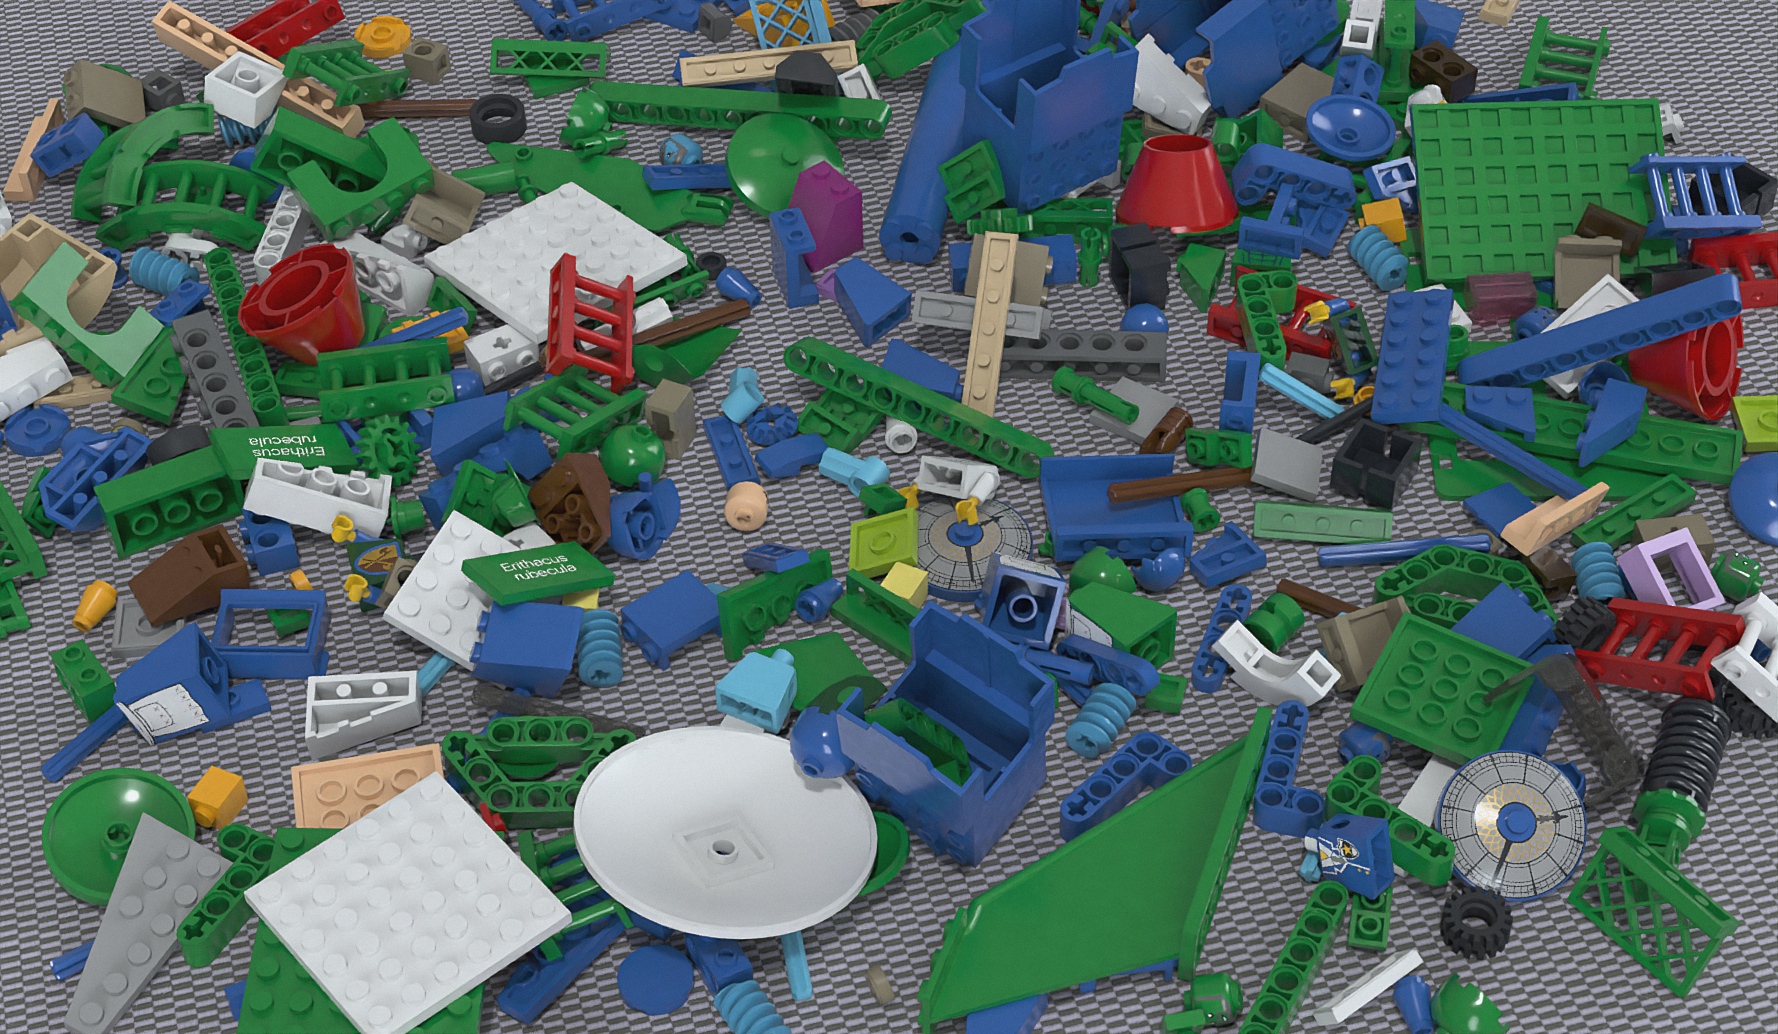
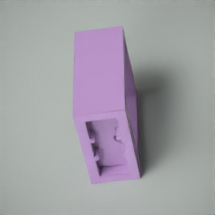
M1687 527L1641 543L1617 558L1638 601L1676 606L1653 562L1654 559L1669 554L1694 605L1687 608L1714 611L1713 609L1725 603Z

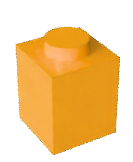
M1398 197L1362 205L1364 218L1358 219L1360 230L1369 225H1376L1388 237V240L1393 243L1407 240Z
M211 766L187 796L194 820L201 826H211L219 830L231 824L249 800L243 777L215 766Z

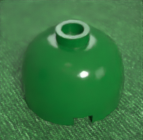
M582 87V91H579L566 117L568 118L566 123L568 127H562L559 141L573 146L574 141L577 139L591 137L594 133L600 131L610 132L613 123L608 121L610 110L604 98L596 92Z
M622 424L609 432L601 445L598 459L602 461V467L606 475L613 481L632 487L634 482L639 483V474L648 472L652 476L653 485L657 483L664 469L666 452L661 438L647 426L641 424Z
M1096 546L1074 562L1069 574L1071 593L1093 581L1132 594L1136 591V584L1124 562L1118 556L1112 560L1105 554L1109 549L1101 546Z
M1451 973L1435 991L1430 1006L1431 1017L1438 1027L1434 1034H1506L1510 1030L1509 1022L1500 1024L1498 1019L1503 1014L1485 994L1470 982L1465 987L1456 982L1461 977L1460 975Z

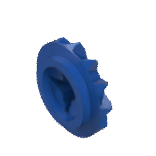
M779 402L773 407H768L765 404L763 410H755L753 416L746 419V431L749 438L761 445H773L789 439L798 427L796 413H793L790 406L782 407ZM774 420L775 428H772L767 421Z

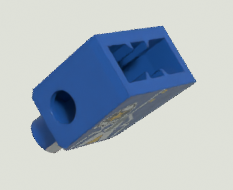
M1339 813L1334 815L1320 829L1311 828L1307 832L1304 841L1307 850L1319 853L1321 871L1325 878L1339 882L1346 888L1373 900L1395 880L1388 821L1386 819Z

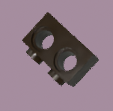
M1438 40L1411 53L1409 78L1423 88L1427 85L1438 86L1447 103H1455L1475 92L1478 68Z

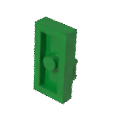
M436 277L426 304L433 311H439V313L463 307L469 318L468 323L462 327L467 335H469L472 324L475 321L477 309L469 302V297L459 289H456L446 277Z

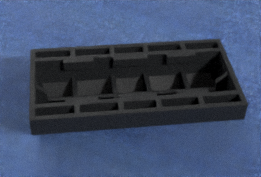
M797 50L776 66L775 81L778 93L840 97L837 74L821 53Z

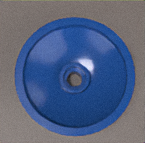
M1336 94L1323 97L1311 105L1305 119V128L1310 139L1325 153L1345 161L1362 162L1379 158L1391 149L1396 137V127L1391 116L1378 104L1355 95Z
M1768 452L1755 455L1741 464L1731 479L1728 498L1735 519L1747 533L1766 544L1778 546V452Z

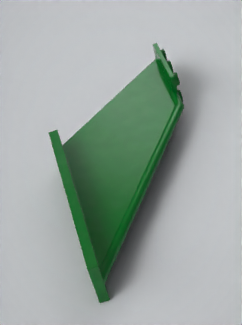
M1258 706L1248 734L970 901L967 909L959 907L954 920L948 918L942 936V941H944L942 949L936 948L930 964V971L932 972L930 979H923L919 988L917 1001L922 1003L917 1024L922 1026V1034H934L940 1021L1178 957L1177 978L1192 982L1255 795L1270 736L1273 709Z

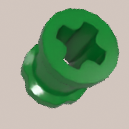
M1194 488L1186 492L1180 500L1184 512L1188 513L1191 518L1190 522L1193 524L1194 531L1198 533L1208 532L1214 529L1220 522V514L1210 505V497L1203 488Z

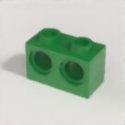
M83 639L50 655L60 685L89 725L115 704L113 695L116 693L115 683Z

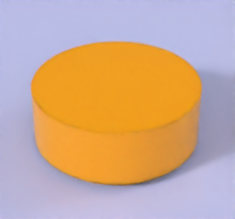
M301 569L289 574L288 579L294 590H313Z

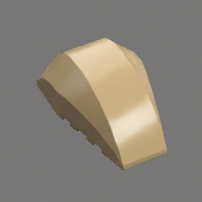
M29 213L0 237V285L8 301L12 300L49 255L65 241L89 262L71 284L67 293L68 310L75 322L84 329L99 314L112 290L117 265L110 258ZM18 314L20 330L15 332L14 329H11L1 335L3 340L0 341V357L5 355L6 350L45 336L34 324ZM50 341L56 350L60 347L55 342Z

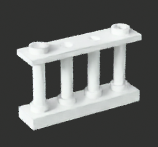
M1759 592L1736 605L1733 614L1742 615L1746 626L1739 644L1714 657L1711 664L1778 723V606L1765 594ZM1757 639L1761 640L1772 650L1765 669L1750 656Z

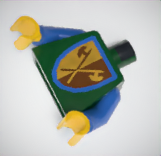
M1335 298L1325 302L1318 301L1304 307V311L1307 310L1310 313V325L1323 321L1327 339L1332 341V353L1337 366L1347 373L1344 379L1331 381V388H1336V397L1334 399L1353 397L1354 389L1370 376L1371 368L1377 366L1379 362L1361 306L1350 309L1347 300Z
M344 515L336 516L331 524L333 528L331 536L335 542L342 543L346 539L348 540L346 548L352 574L348 576L344 589L349 591L348 597L352 602H359L361 613L379 608V606L375 605L389 569L398 557L419 562L425 553L406 556L402 540L398 538L381 539L372 537L358 529L352 531L353 522ZM398 580V583L402 587L405 582Z

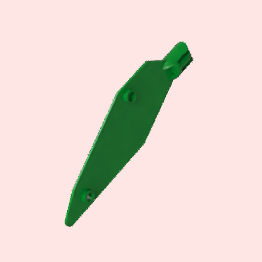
M492 142L487 146V152L498 163L512 162L515 178L519 174H527L530 178L529 184L535 185L542 193L548 194L564 184L573 182L650 232H660L685 221L724 227L734 206V200L728 196L693 193L687 189L651 190L642 177L643 166L628 158L596 154L585 158H578L572 151Z

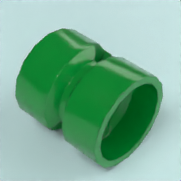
M1273 593L1241 624L1265 648L1276 654L1288 640L1304 627L1305 617L1300 606L1292 598L1282 593Z

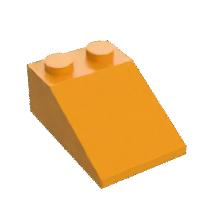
M787 0L784 5L797 11L803 1ZM821 0L828 28L835 25V21L827 0ZM770 3L756 5L758 13L767 18L770 17L776 8ZM751 9L733 19L735 25L758 38ZM804 9V11L802 12V14H803L804 16H806L805 9ZM780 10L774 22L786 28L793 16ZM798 19L791 31L804 37L810 27L809 24ZM760 21V22H761V26H762V28H763V26L765 25V23L762 22V21ZM770 26L764 38L776 44L783 32ZM787 36L780 47L798 46L800 42Z

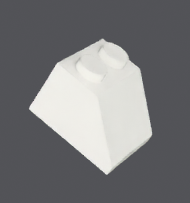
M238 51L205 76L204 103L213 104L214 111L218 114L227 116L255 129L271 116L289 78L282 75L283 70Z

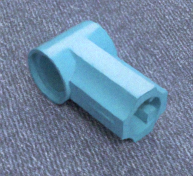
M737 367L730 374L729 395L721 402V407L725 414L738 424L742 423L764 402V397L758 389V373L750 367Z
M830 447L823 453L819 464V474L848 485V488L856 497H859L863 486L884 483L890 476V470L886 463L877 457L870 456L865 460H861Z

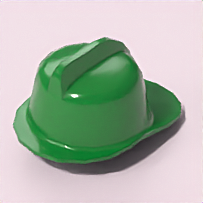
M504 459L509 475L492 493L490 509L493 515L504 527L513 526L517 528L534 520L542 524L540 518L530 505L515 471L508 460Z

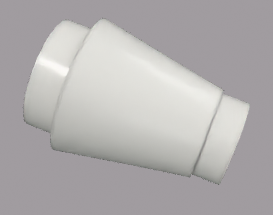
M886 415V445L897 453L910 451L915 446L918 437L915 428L904 421Z

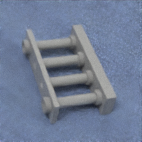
M916 290L912 322L972 331L976 298ZM1010 303L1005 335L1040 340L1042 329L1050 330L1053 310L1039 306Z

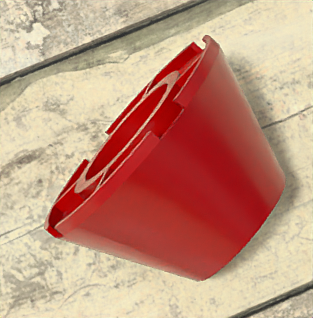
M1188 134L1160 135L1144 141L1115 208V217L1120 223L1131 226L1146 222L1151 232H1153V226L1171 227V233L1210 231L1234 223L1235 215L1239 217L1238 204L1212 142L1207 138Z
M330 243L307 247L276 263L268 269L271 275L260 286L254 283L250 287L239 307L238 320L245 332L307 365L318 366L317 354L354 349L363 338L365 332L352 257L344 247L338 249L334 244Z
M1741 313L1730 319L1629 351V367L1635 384L1648 388L1647 391L1702 419L1719 420L1724 417L1730 409L1732 397H1736L1742 374V368H1736L1738 348L1744 349Z

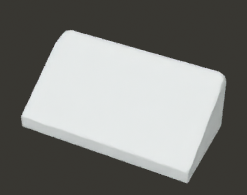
M864 64L837 76L846 97L882 100L871 74Z

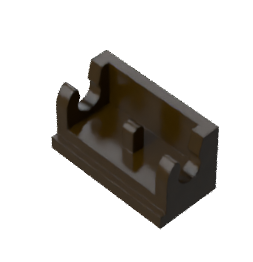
M1505 540L1504 544L1508 548H1514V550L1501 554V557L1514 561L1519 560L1548 591L1543 592L1548 602L1554 600L1565 601L1578 575L1549 544L1526 556Z

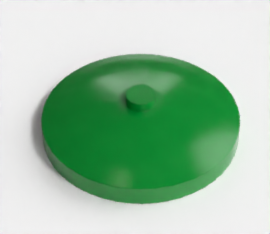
M763 114L746 121L732 136L725 154V170L732 189L745 205L768 219L769 213L788 208L800 172L825 160L845 177L842 157L829 136L811 122L789 114Z
M111 768L86 775L63 790L54 800L45 816L42 828V848L46 865L55 881L68 893L85 902L108 906L143 812L196 842L195 821L188 801L172 783L161 776L145 770Z

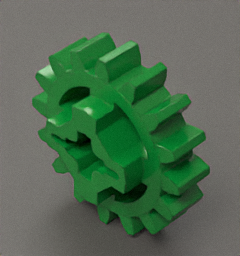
M1007 207L980 210V218L966 219L967 235H974L975 233L985 235V231L1018 234L1019 236L1020 231L1034 230L1033 214L1020 215L1017 212V208Z
M383 415L366 421V427L358 430L362 439L354 443L360 448V453L355 454V458L362 459L363 461L359 470H367L369 472L367 478L379 479L380 474L392 476L391 488L410 482L409 475L417 474L418 472L413 464L421 462V458L415 455V450H419L421 447L419 444L413 443V439L417 434L415 432L408 433L409 423H399L398 416L388 417V415ZM394 469L395 471L392 473V472H389L388 470Z

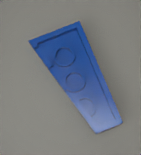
M590 895L565 907L573 914L603 900ZM613 913L566 933L565 938L561 940L563 956L549 962L539 945L532 948V954L527 962L520 963L496 999L500 1010L528 1025L626 928L618 913Z

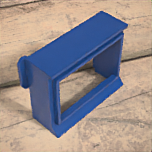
M221 589V604L211 643L228 665V678L308 679L311 676H326L330 656L323 649L331 616L325 590ZM233 608L313 609L305 646L228 645L234 625L235 615Z

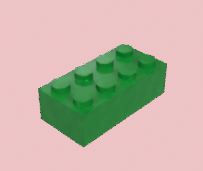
M281 106L276 110L258 141L250 166L251 171L290 187L287 173L314 159L335 187L352 193L364 192L374 188L383 180L387 172L370 146Z
M213 445L93 487L107 536L119 560L243 515L241 507L244 506V496L240 480L230 479Z

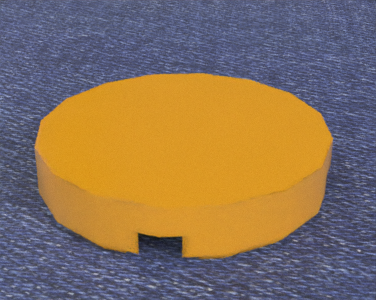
M377 16L371 19V23L366 25L365 22L361 23L354 32V39L365 44L362 54L365 56L388 58L405 51L411 44L412 35L409 25H405L404 20L393 16Z

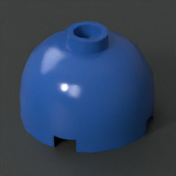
M636 491L626 492L613 499L610 503L611 537L607 540V544L623 557L648 560L655 556L663 543V540L658 539L660 528L666 529L667 523L665 508L661 499L647 492Z
M813 706L804 709L798 716L790 733V752L796 763L806 775L813 778L832 779L845 775L854 767V760L841 751L836 711L831 710L829 715H826L824 713H817L820 707Z

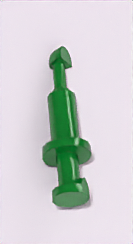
M527 174L516 176L519 199L526 202V204L536 200L538 189L535 185L529 184V176Z

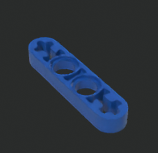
M1240 584L1228 585L1220 594L1192 665L1191 683L1197 691L1213 693L1223 685L1230 664L1221 655L1213 654L1208 649L1225 632L1224 629L1218 626L1219 623L1225 621L1234 623L1236 620L1242 623L1249 616L1252 593L1246 586ZM1239 600L1236 610L1231 609V603ZM1208 666L1213 667V674H1210L1209 677H1204Z
M1071 634L1056 646L1057 654L1062 657L1094 663L1093 678L1105 683L1120 685L1129 692L1144 696L1160 684V678L1155 667L1141 657L1076 634Z

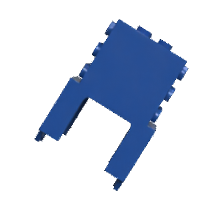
M992 0L989 10L962 24L959 83L966 89L962 152L982 140H990L1004 182L1005 198L1002 201L1009 208H1017L1018 214L1033 210L1042 204L1060 198L1064 194L1084 187L1117 171L1123 113L1132 110L1139 51L1121 35L1118 37L1117 51L1114 55H1112V51L1108 47L1088 56L1081 54L1077 48L1081 0Z
M1135 0L1136 9L1128 17L1132 38L1140 42L1149 33L1155 39L1153 43L1165 55L1169 53L1175 59L1173 63L1180 70L1185 67L1189 59L1199 57L1210 48L1211 63L1202 72L1205 83L1204 88L1207 92L1208 101L1211 104L1210 108L1223 118H1236L1261 99L1264 93L1283 79L1282 69L1288 67L1306 50L1311 49L1315 43L1340 25L1336 0Z
M929 600L909 624L911 664L874 708L900 697L907 700L962 740L968 753L972 775L962 787H959L935 769L929 757L906 743L905 738L902 736L897 737L875 721L872 725L865 722L863 692L858 686L836 711L841 751L854 760L857 787L866 800L871 803L879 802L887 808L890 815L896 817L902 823L907 821L917 828L918 834L927 842L934 844L938 840L945 845L947 853L960 864L967 862L976 869L1046 781V732L1055 722V681L1026 661L1018 647L966 613L959 617Z

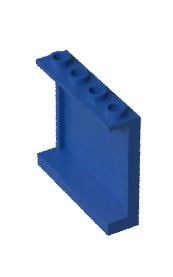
M1174 454L1041 457L1039 487L1055 562L1077 561L1082 555L1096 546L1109 549L1105 554L1112 560L1117 556L1120 559L1156 558L1168 548H1179L1184 557H1191L1194 528L1192 522H1185L1178 495L1113 504L1109 501L1106 494L1108 486L1112 483L1173 475Z

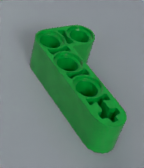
M1220 121L1212 128L1211 142L1228 183H1231V171L1241 159L1240 130L1231 121ZM1144 142L1130 143L1124 148L1121 176L1125 181L1129 178Z
M1286 270L1248 273L1242 275L1237 280L1236 312L1248 352L1261 353L1260 370L1266 363H1270L1283 372L1285 369L1286 345L1276 314L1287 313L1294 309L1298 283L1296 275Z
M900 697L865 713V722L872 725L875 721L897 737L902 736L905 738L906 743L929 757L933 767L959 787H962L972 775L968 753L962 740L904 698Z
M1369 755L1354 757L1333 778L1326 788L1324 808L1326 821L1328 822L1334 815L1339 813L1386 819L1388 821L1393 863L1429 885L1440 886L1450 881L1455 859V846L1453 842L1380 798L1379 791L1382 774L1380 762Z
M239 823L226 825L217 834V843L221 856L233 862V864L177 928L176 936L185 963L189 966L199 968L211 964L255 913L246 902L244 891L267 878L275 841L274 838Z

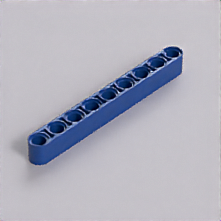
M1718 274L1465 358L1457 364L1458 383L1471 386L1520 387L1737 316L1743 308L1738 278L1732 274Z

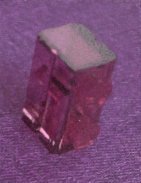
M1531 272L1466 276L1464 302L1471 321L1517 319L1537 304L1538 293L1535 284H1533Z

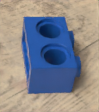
M1363 54L1340 57L1331 95H1355L1377 103L1385 68Z
M84 112L41 135L30 157L51 178L92 155L105 134Z
M241 507L245 521L238 522L243 542L250 541L251 543L245 545L249 565H257L260 577L300 567L289 523L267 515H258Z
M684 932L686 954L713 998L720 990L730 984L754 980L752 964L736 939L700 936Z

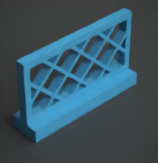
M749 0L761 50L767 49V47L771 49L781 48L780 46L787 36L799 41L798 46L832 42L821 0H802L803 2L797 11L784 5L787 0H780L779 2L776 0ZM770 3L776 8L770 17L767 18L758 13L756 5ZM804 9H805V12H806V16H804V15L802 14V12L804 11ZM780 10L793 16L786 28L774 22ZM798 19L809 24L810 28L804 37L791 31ZM760 21H762V22L765 23V25L763 26V28H762V26H761V22H760ZM770 26L783 32L776 44L764 38ZM811 35H812V38H813V42H811L810 40H808ZM837 77L839 93H843L844 91ZM769 80L772 90L778 93L776 81Z

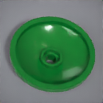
M872 811L878 838L876 857L872 872L856 897L874 892L890 882L904 866L909 856L911 844L908 832L903 823L890 814Z

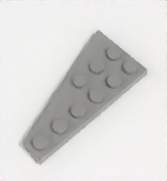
M143 812L64 1020L65 1029L73 1034H108L179 945L176 936L179 925L229 869L233 862Z

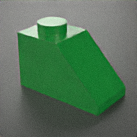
M1190 243L1186 253L1179 255L1176 272H1180V287L1198 310L1207 314L1225 274L1226 251Z

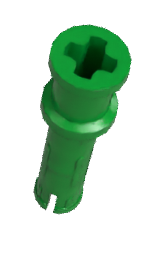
M1068 366L1060 367L1052 378V390L1057 394L1070 396L1077 404H1090L1127 425H1131V422L1134 423L1138 418L1139 407L1099 388L1092 378L1088 376L1081 377L1075 374L1074 370Z

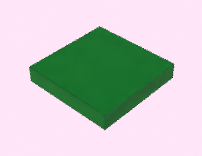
M528 57L523 62L529 69H537L546 60L539 57ZM556 58L552 62L558 70H566L574 63L572 59ZM520 64L517 68H524V67L522 66V64ZM550 65L545 68L554 70ZM577 66V67L574 69V70H577V71H582V70L579 68V66ZM522 76L534 99L590 85L589 78Z

